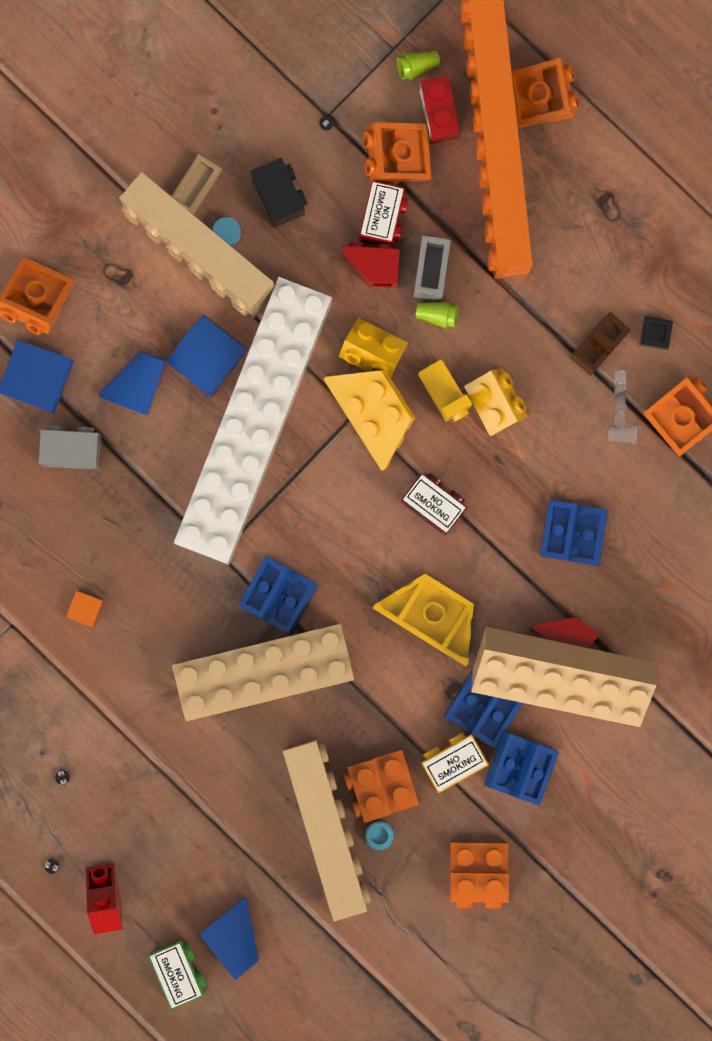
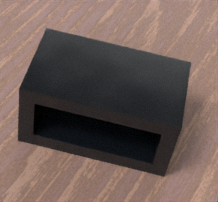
M281 157L250 171L252 180L274 228L305 215L304 206L308 205L302 189L296 191L292 182L296 179L290 163L285 165Z

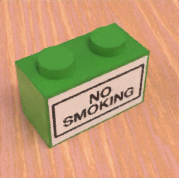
M182 938L154 950L148 955L171 1010L204 996V987L208 986L202 970L197 971L194 966L193 960L196 959L190 943L185 944Z

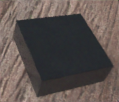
M645 316L639 346L668 350L673 321Z

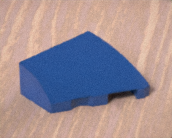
M139 351L100 391L99 397L148 415L168 360Z
M245 897L200 932L201 937L234 980L238 979L259 960L248 901Z

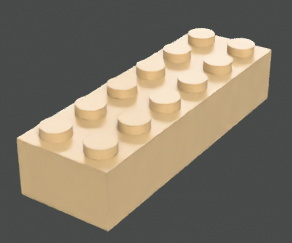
M141 172L119 197L123 205L121 210L130 222L135 226L141 223L147 231L146 234L157 244L161 241L165 243V247L168 249L167 252L179 262L184 259L190 267L189 270L200 280H203L204 277L208 279L212 285L211 289L222 298L227 295L233 303L232 306L243 316L250 314L254 318L270 300L274 290V282Z
M341 624L172 665L185 722L354 680Z
M486 627L473 667L471 692L640 727L656 688V663Z
M315 739L285 748L283 750L284 758L333 922L367 912V903H371V898L366 882L360 883L358 875L363 874L358 854L352 856L350 847L354 846L350 827H343L341 819L346 818L342 801L341 799L335 800L333 790H337V784L333 771L327 772L324 762L329 761L325 744L319 745L318 740Z

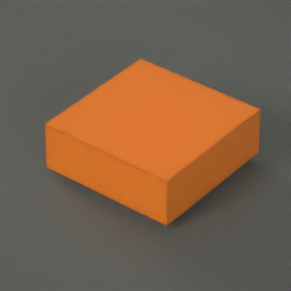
M76 591L66 617L94 628L104 601Z

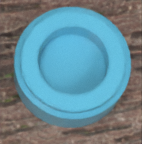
M224 217L217 220L213 226L212 231L230 246H234L240 240L241 229L236 220Z
M377 820L367 826L365 839L371 848L384 850L393 842L394 833L392 827L387 822Z

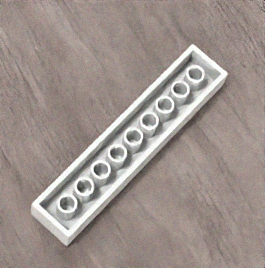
M278 277L174 541L176 545L230 565L332 305V297Z

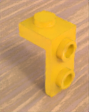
M442 360L435 362L418 373V377L445 422L451 419L457 422L469 414L468 409L471 408L472 402L467 394H462Z

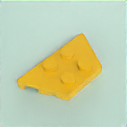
M386 370L332 375L324 378L325 383L381 471L389 468L390 461L396 449L401 446L404 434L410 429L415 416Z
M424 574L373 606L374 610L466 667L468 665L474 604L432 577Z

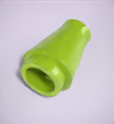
M436 50L403 53L402 57L397 58L398 72L403 80L409 79L411 81L434 68L440 67V57Z
M452 301L418 302L416 319L424 320L446 329L456 327L459 305L452 304Z

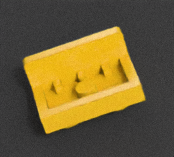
M357 318L344 341L339 357L367 372L385 369L391 378L408 342Z
M503 368L491 370L464 386L490 436L528 417L523 400L516 395L512 387L513 381Z

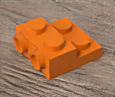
M562 58L511 71L517 127L519 129L543 122L551 124L576 117L575 110L579 109V99L576 92L572 93L570 82L575 81L572 66L567 65V62Z
M375 122L367 128V131L363 134V146L368 148L369 159L365 162V174L370 176L371 182L398 184L401 181L428 182L431 180L427 124Z
M23 257L0 295V316L10 323H15L17 320L26 324V328L34 334L40 335L44 332L49 335L61 314L64 302L74 287L75 280Z
M690 375L643 413L679 457L712 431V401L704 393L708 388L699 377L693 379Z
M402 749L347 766L349 773L344 774L348 791L353 789L355 791L357 800L353 801L352 804L356 817H363L364 823L419 805Z
M450 842V902H456L457 908H473V903H485V908L499 909L502 908V903H509L508 842Z

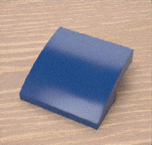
M203 314L170 355L167 363L211 397L227 375L234 370L248 348Z
M17 340L0 384V394L30 406L55 413L74 360Z
M549 500L540 556L600 567L609 510Z
M265 556L238 606L292 635L319 585Z
M472 668L443 716L491 747L496 748L503 731L507 730L523 703L471 692Z
M503 731L484 786L540 806L559 752Z

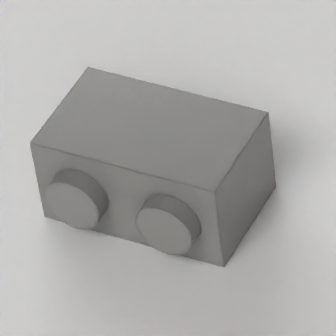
M422 236L413 298L441 302L451 240Z
M50 425L48 430H41L39 465L42 467L99 470L101 435L94 433V428L77 427V432L66 431L65 426Z

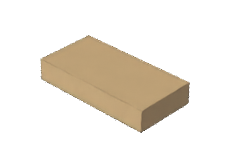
M198 154L171 197L194 215L223 171L222 168Z

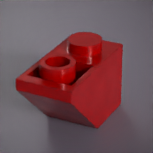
M350 242L349 246H343V258L369 287L397 288L400 249H394V246L390 244H378L377 248L366 247V244L361 242Z
M576 617L535 624L530 628L535 633L533 637L590 648L599 633Z
M110 863L87 867V915L94 935L123 930L122 906L115 864Z

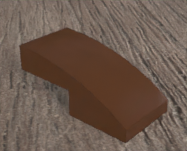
M609 312L570 358L591 376L631 329L613 313Z

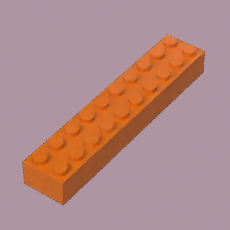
M462 0V6H460L461 23H466L465 33H463V45L465 51L469 50L466 72L467 78H472L471 88H469L470 105H475L474 116H472L473 133H478L475 155L476 160H481L482 163L480 164V171H478L479 188H484L485 191L483 192V199H481L482 216H487L488 218L486 227H484L485 243H490L491 246L487 255L488 271H493L494 279L528 276L533 263L504 0Z

